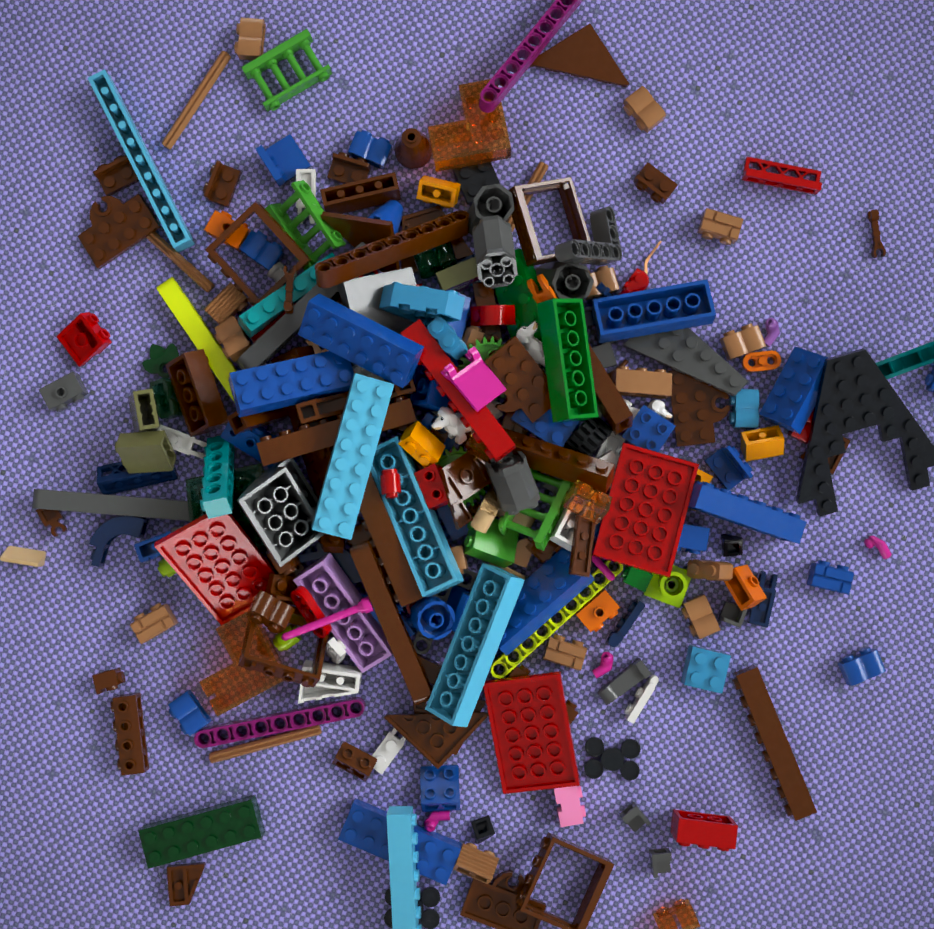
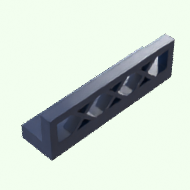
M122 462L97 467V485L101 493L106 495L178 479L175 466L173 471L128 474L127 471L122 472L125 468ZM112 471L109 475L103 476V472Z

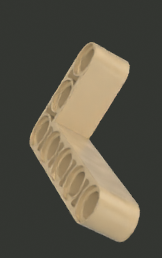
M489 488L470 524L481 533L488 531L496 516L500 518L506 513V511L500 508L492 488ZM518 513L512 522L531 528L536 519Z

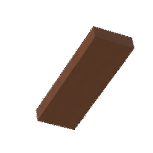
M582 515L575 516L568 573L570 575L590 577L596 518Z

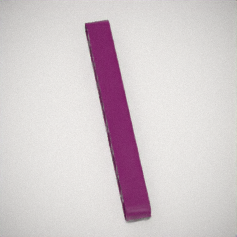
M555 0L483 88L479 99L481 111L490 113L496 109L583 0Z
M353 697L205 727L195 735L194 742L200 748H207L355 718L363 714L366 704L362 698ZM354 702L359 703L361 710L354 711L351 704ZM333 707H340L342 709V714L335 715L333 713ZM320 710L323 713V718H315L314 711ZM296 714H301L304 717L303 723H298L295 720ZM282 718L285 721V726H278L276 719ZM257 723H265L266 730H259ZM245 726L247 734H241L238 727ZM221 729L227 731V738H222L220 736L219 731ZM202 733L208 735V742H204L201 740Z

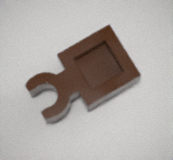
M36 510L44 526L49 527L51 525V534L54 537H58L56 532L58 527H61L63 532H67V527L59 521L64 518L60 510Z

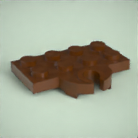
M137 194L126 203L113 196H103L101 199L108 206L105 212L101 211V205L95 201L90 210L92 226L78 235V238L97 268L101 269L161 227L141 194Z
M513 336L484 360L486 365L507 389L503 392L505 401L497 404L495 408L504 412H514L521 409L532 423L551 409L547 376L516 336Z
M676 370L668 371L667 373H672V396L670 398L673 422L676 425L674 428L676 447L715 443L713 423L725 418L730 410L728 405L722 409L717 408L715 401L717 398L729 399L728 394L687 374H682Z
M512 870L501 872L489 884L482 883L473 878L460 911L461 916L495 929H538L541 922L540 919L520 911L515 905L516 896L522 891L525 878L522 874H519L518 884L515 886L509 885L508 880L513 876ZM530 898L528 904L545 911L546 903Z

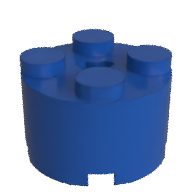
M423 597L410 608L411 623L423 636L439 640L451 632L452 625L455 623V613L450 605L438 597Z

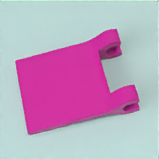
M473 346L465 354L466 359L471 362L468 366L457 373L454 366L450 363L444 367L441 373L454 384L473 409L478 412L507 389L482 360L479 351Z

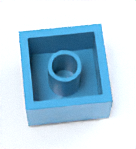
M689 644L681 683L722 694L731 655Z

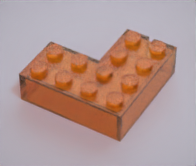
M491 79L459 85V96L464 120L428 127L436 172L511 158V146L502 103L500 102L496 109L490 113H485L479 108L480 93Z
M247 612L216 628L233 663L199 682L207 697L215 693L216 696L209 702L217 716L284 681L279 677L266 676L261 672L249 671L244 667L238 666L249 617L246 615ZM262 623L255 624L248 655L283 665Z

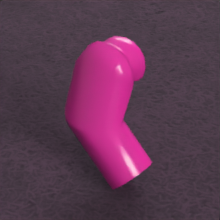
M868 536V539H865L864 544L867 548L871 549L875 546L883 559L891 557L892 554L885 541L875 536Z
M603 652L600 666L592 670L596 679L611 671L614 658L610 652Z
M450 811L431 812L424 822L426 831H434L439 821H449Z

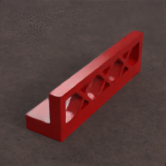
M746 157L742 180L816 195L821 191L822 183L820 182L822 171ZM749 164H757L760 170L749 168ZM774 167L779 174L767 172L766 169ZM789 170L794 171L798 178L786 176L785 173ZM807 174L815 175V181L806 180L803 177Z

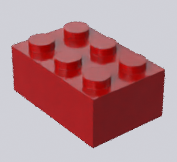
M673 809L670 833L679 845L690 846V844H696L703 849H709L712 846L717 847L721 851L736 849L738 825L730 816Z

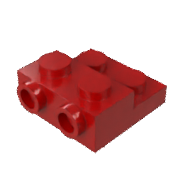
M90 312L80 313L56 336L79 367L84 366L93 356L100 354L112 343L109 339L110 333L100 327L98 317Z

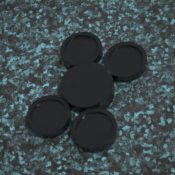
M591 737L586 741L585 750L587 754L592 757L600 756L601 760L600 762L597 759H590L585 763L584 772L589 778H599L603 773V767L609 771L620 769L622 777L629 781L638 777L640 769L637 763L631 760L624 762V756L633 759L639 755L641 748L636 740L626 739L621 745V751L613 746L604 749V743L598 737Z
M389 887L385 892V901L391 906V891ZM434 887L425 888L421 893L420 900H418V906H421L420 921L426 929L436 928L440 921V916L436 910H424V905L434 907L440 901V893ZM391 908L386 911L384 916V922L390 928H392Z

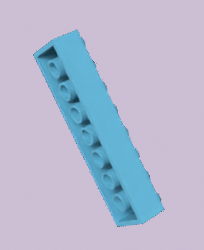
M357 373L353 374L313 518L312 530L349 540L352 539L394 384Z
M396 436L377 445L370 471L422 597H430L463 582L464 579L435 510L428 509L414 475L418 471L412 456L398 444L401 437ZM397 469L398 474H400L401 493L398 494L397 498H386V495H382L380 483L382 470Z
M482 563L425 710L452 726L468 727L524 584V579L497 566Z

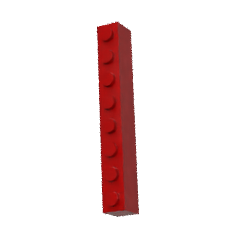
M419 319L400 333L402 336L424 346L418 365L422 364L426 369L424 373L430 381L434 379L437 383L436 389L442 397L446 395L450 400L448 405L453 412L458 411L462 416L460 418L462 424L466 428L470 427L474 433L471 435L475 441L485 446L486 449L483 451L490 460L494 458L498 462L516 448L515 443L490 410L485 406L476 412L454 384L442 375L441 371L450 363L454 366L457 373L459 370L429 333L422 321Z

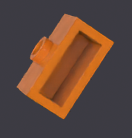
M215 210L204 231L217 239L234 220L231 219L232 216L223 210L220 213ZM243 223L224 243L241 252L239 247L251 232L248 229L249 225Z
M748 564L734 567L733 579L724 581L740 610L753 608L767 598Z
M602 589L579 609L575 615L590 632L593 630L597 632L604 626L603 622L607 618L611 620L619 613L617 610L620 606L605 589Z

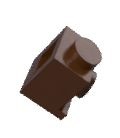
M120 667L92 675L97 694L106 690L117 689L119 684L125 683V675L120 670Z

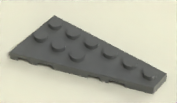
M689 328L629 338L623 345L626 349L636 351L644 357L647 356L664 366L694 377V379L712 385L713 388L734 397L748 383L747 379Z

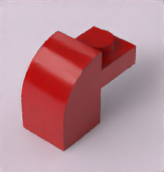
M515 305L470 307L471 325L473 326L516 325Z

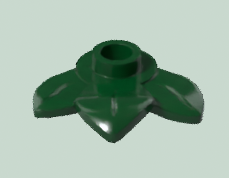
M173 343L166 350L159 345L152 344L150 347V359L142 362L144 369L150 374H158L165 379L170 378L168 372H164V367L179 356L178 349Z

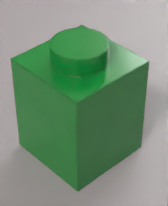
M625 567L621 577H623L622 582L646 592L653 575L640 569Z

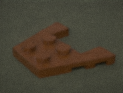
M437 205L402 216V231L442 217L445 213ZM462 237L450 241L456 261L473 254ZM414 256L401 260V269L412 267L413 273H418Z
M472 450L439 470L457 530L473 520L463 501L489 484L493 489L486 471V462Z

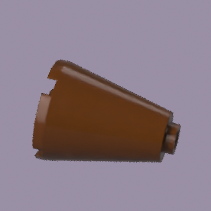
M409 128L397 139L394 152L397 161L402 166L408 169L421 168L429 162L432 156V145L426 135L414 128Z

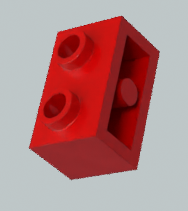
M436 463L414 473L430 510H436L449 504L439 471L443 466Z

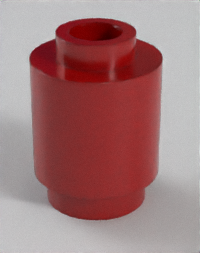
M397 469L382 470V475H380L382 495H386V498H397L398 494L401 493L400 474H398Z

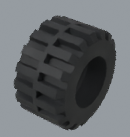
M600 417L586 419L567 439L563 447L591 456L611 435L613 429Z

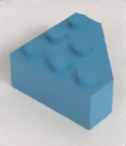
M392 282V284L383 287L379 309L413 322L420 319L427 327L437 316L443 318L447 323L460 321L465 297L458 295V292L454 290L445 291L431 289L426 286L417 287Z

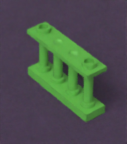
M308 29L241 67L247 79H255L267 101L263 102V105L267 112L277 110L285 101L319 81H326L332 74L329 64L322 67L310 45L313 40ZM300 49L304 50L316 72L308 77L305 76L294 57V53ZM283 59L288 60L300 80L291 87L277 66L278 62ZM266 69L272 70L283 89L282 92L273 96L261 76L262 72Z
M302 180L291 183L295 192L282 205L281 203L270 204L265 209L311 258L312 261L303 268L305 271L319 262L318 258L330 247L333 249L344 247L346 243L341 233L334 230L321 218L324 210L313 195L310 186ZM301 199L306 208L291 220L287 210L296 201ZM311 215L316 225L302 236L297 226ZM322 231L327 240L312 252L307 242Z
M530 468L534 479L555 486L559 490L557 495L553 497L539 492L540 501L550 504L548 513L545 512L544 514L528 508L519 512L542 521L540 529L533 530L512 522L515 515H509L507 511L504 516L500 517L498 528L503 536L506 535L508 529L532 537L536 548L544 551L576 484L564 479L558 480Z

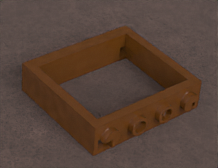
M571 177L517 185L509 190L513 195L515 208L512 218L527 267L558 260L555 254L542 256L524 195L559 190L573 240L591 241Z
M256 201L205 249L209 253L207 257L214 264L218 263L221 266V272L227 278L231 277L235 282L234 286L241 293L245 292L248 296L247 300L252 306L286 284L285 275L259 298L219 255L216 249L254 213L261 218L299 260L295 265L297 274L312 261L269 212Z
M292 606L295 610L289 623L298 626L306 625L307 622L298 608ZM249 617L238 666L244 667L249 671L261 672L266 676H275L287 682H296L304 687L314 688L321 677L328 635L325 638L317 637L311 673L248 655L256 624Z
M548 832L547 836L543 837L541 841V849L538 855H535L533 858V867L530 873H527L525 876L524 887L517 894L515 905L520 911L561 929H586L614 867V863L608 858ZM554 843L599 862L573 923L528 904Z

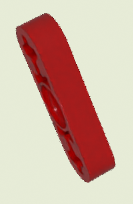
M298 586L291 592V599L307 624L325 617L305 587ZM331 624L312 631L317 637L325 638L332 631Z

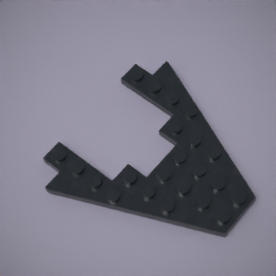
M863 348L830 357L824 361L796 496L798 504L814 500L817 515L820 517L838 512L828 458L846 453L842 434L877 425L882 442L896 438L900 439L910 490L913 491L930 486L927 468L934 466V445L871 356Z

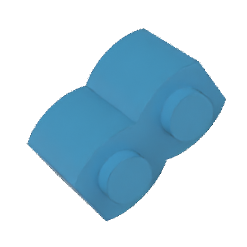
M437 316L427 325L429 333L453 359L459 360L467 353L468 348L465 342L457 336L453 327L443 318Z
M741 389L735 397L730 395L729 404L732 405L733 411L729 414V424H732V428L757 429L759 426V390Z

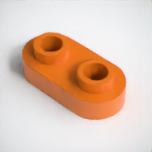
M772 350L748 353L742 359V367L747 372L774 370L781 364L780 354ZM768 358H772V364H769L767 362ZM749 360H753V361H754V365H753V366H750V365L748 364V361H749Z

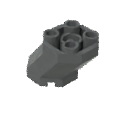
M501 184L482 186L467 211L469 214V234L473 236L472 229L479 224L482 217L498 215L503 221L508 222L515 210L513 195Z
M498 215L482 217L479 224L472 229L478 279L486 287L490 288L508 286L518 274L511 224L503 221Z
M554 261L536 268L537 276L540 274L545 276L558 299H585L589 296L594 280L590 276L587 266L578 263Z
M511 451L498 462L493 458L490 464L488 461L485 463L486 471L499 506L503 511H507L509 515H516L521 510L527 508H536L539 505L538 501L541 499L526 456L522 451H517L518 455H513Z

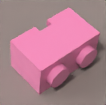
M581 786L553 788L556 804H560V807H557L560 827L584 824L583 817H586L584 805H580L579 799L583 798Z

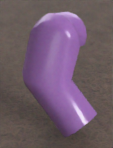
M768 318L765 322L767 336L764 338V342L767 347H770L780 334L778 322L774 318Z

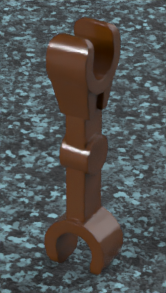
M875 209L867 213L872 229L873 246L871 255L873 258H877L876 250L881 251V257L886 255V250L880 240L879 211Z
M293 265L294 270L291 273L287 272V266L283 268L286 278V300L284 301L286 314H293L294 312L293 282L297 275L295 265Z

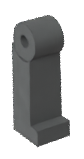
M638 658L604 685L597 693L604 703L608 705L641 680L649 677L651 672L643 661Z

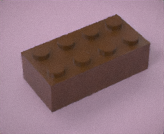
M204 349L183 353L166 364L190 437L209 433L229 422Z

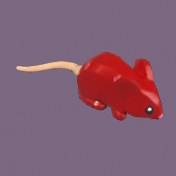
M661 240L646 258L644 271L637 268L623 285V291L619 295L646 290L649 285L647 264L662 242Z

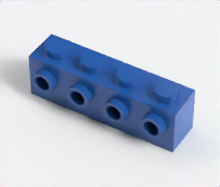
M228 422L220 437L262 463L256 443L260 442L259 438L271 435V438L278 436L270 434L264 427L235 435ZM300 456L293 457L295 462L300 458ZM276 463L269 464V465H266V466L270 468V467H272V466H273L274 464H276Z

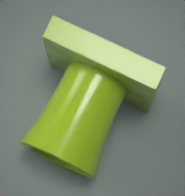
M673 565L669 578L651 573L653 577L643 595L681 608L691 580L687 576V570ZM670 581H673L672 588L668 587Z

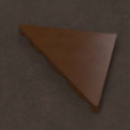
M591 24L586 25L540 54L530 65V67L535 66L557 73L562 72L580 78L594 79L607 84L621 85L625 88L629 86V82Z
M324 211L321 214V218L334 230L340 232L342 237L353 247L358 246L362 242L367 245L394 234L392 221ZM399 261L382 267L379 270L383 273L399 270Z
M473 712L468 727L452 726L432 713L386 714L384 718L427 760L439 769L489 715L488 712Z

